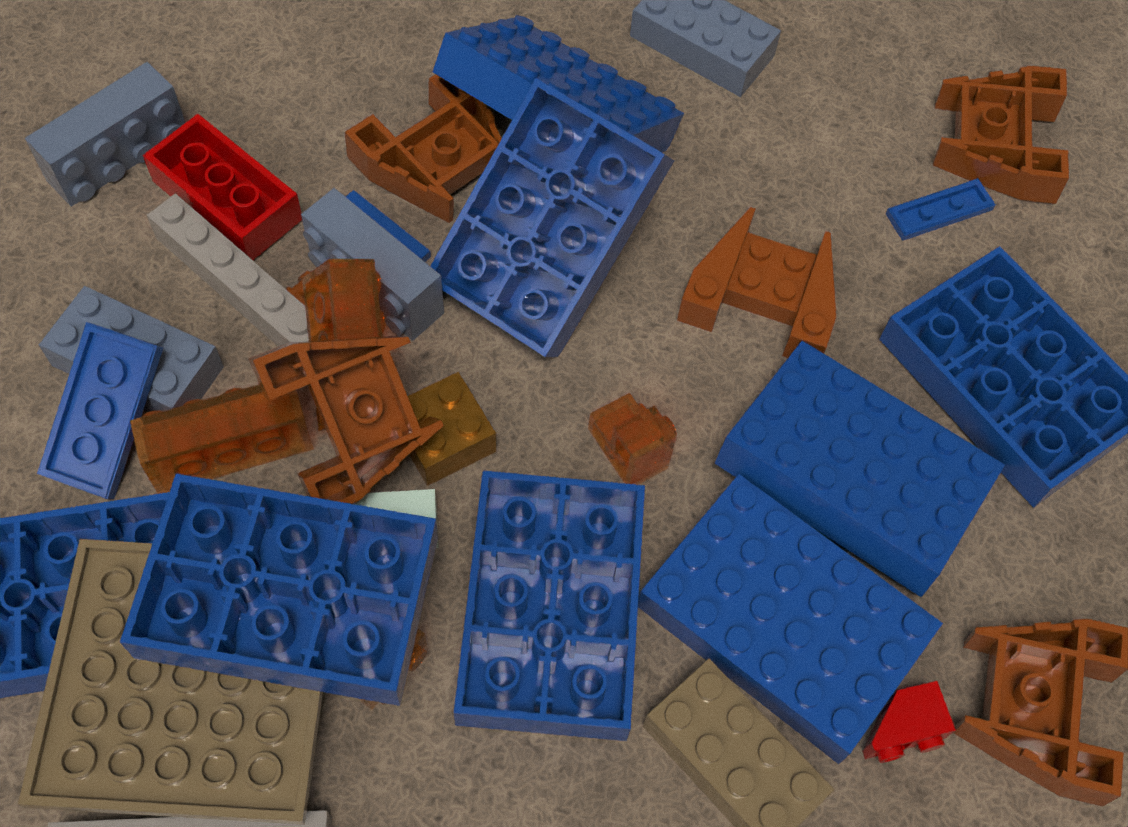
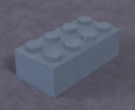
M641 0L633 9L630 30L632 38L739 97L745 93L773 59L781 34V30L725 0Z
M146 62L30 134L25 140L46 181L72 207L80 201L89 200L96 190L107 183L121 179L125 171L139 162H145L142 155L182 126L185 120L174 87L153 66Z
M333 188L301 214L305 230L303 231V236L308 243L310 251L308 256L312 263L320 270L327 268L332 272L336 283L343 290L348 292L352 289L359 295L360 302L369 312L374 314L378 311L386 318V324L396 335L401 336L404 333L409 339L414 341L444 314L441 275L337 189Z
M86 286L81 289L39 344L50 364L68 374L70 373L86 322L164 347L143 410L181 428L224 367L216 346Z

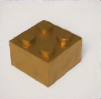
M459 371L408 395L417 421L432 416L442 420L444 425L423 445H419L409 454L427 486L496 452V432Z

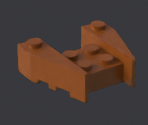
M1026 66L1020 67L1016 73L1003 74L1001 70L989 72L988 77L969 80L968 76L943 79L935 102V109L956 111L955 139L941 137L933 160V166L969 181L978 178L984 187L1019 200L1056 204L1069 179L1068 150L1032 147V120L1055 122L1067 96L1066 69Z
M435 74L429 78V105L435 110L434 113L397 137L372 114L345 131L346 151L349 160L369 181L450 223L453 221L454 198L450 194L483 173L502 138L495 126V119L490 108L487 109L483 102Z
M750 207L693 269L682 297L677 321L712 332L722 303L792 326L782 356L789 358L801 341L824 353L836 320L831 233L825 231L817 255L749 233L756 208Z
M387 336L290 342L248 358L264 397L268 400L306 385L310 390L337 456L297 473L307 496L350 504L358 502L371 491L370 488L380 479L400 465L399 463L415 448L423 445L444 426L442 420L432 416L417 421L389 352L411 343L409 337Z
M1092 619L1073 620L1071 623L1058 624L1040 622L1034 623L1032 626L1007 627V625L976 627L964 641L963 648L989 654L982 719L965 715L955 725L956 731L953 733L1058 796L1102 807L1121 797L1124 752L1079 742L1084 677L1112 683L1128 670V627Z

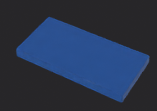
M86 322L37 474L105 499H115L164 347Z

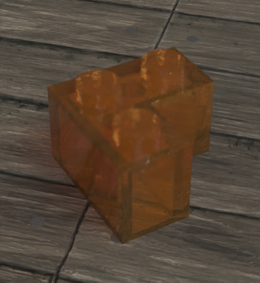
M628 393L590 413L588 430L625 484L639 485L668 469L677 433L670 418L666 415L662 416L655 405L646 409L642 403L637 404L632 395Z

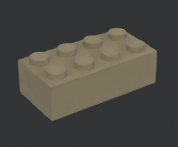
M710 659L706 660L649 712L643 723V728L734 827H798L835 790Z

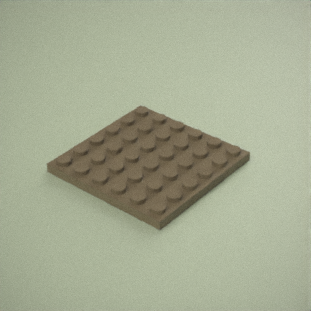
M80 539L18 805L24 808L305 825L323 692L133 658L120 643L152 543Z

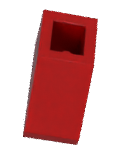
M938 681L900 689L890 697L862 750L865 759L878 756L880 763H886L904 757V749L918 746L920 753H925L945 746L944 739L955 732L956 729Z

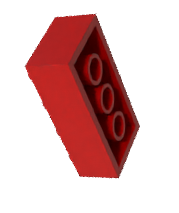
M196 114L142 155L152 181L170 197L176 193L252 260L257 258L302 220L297 193L200 114Z

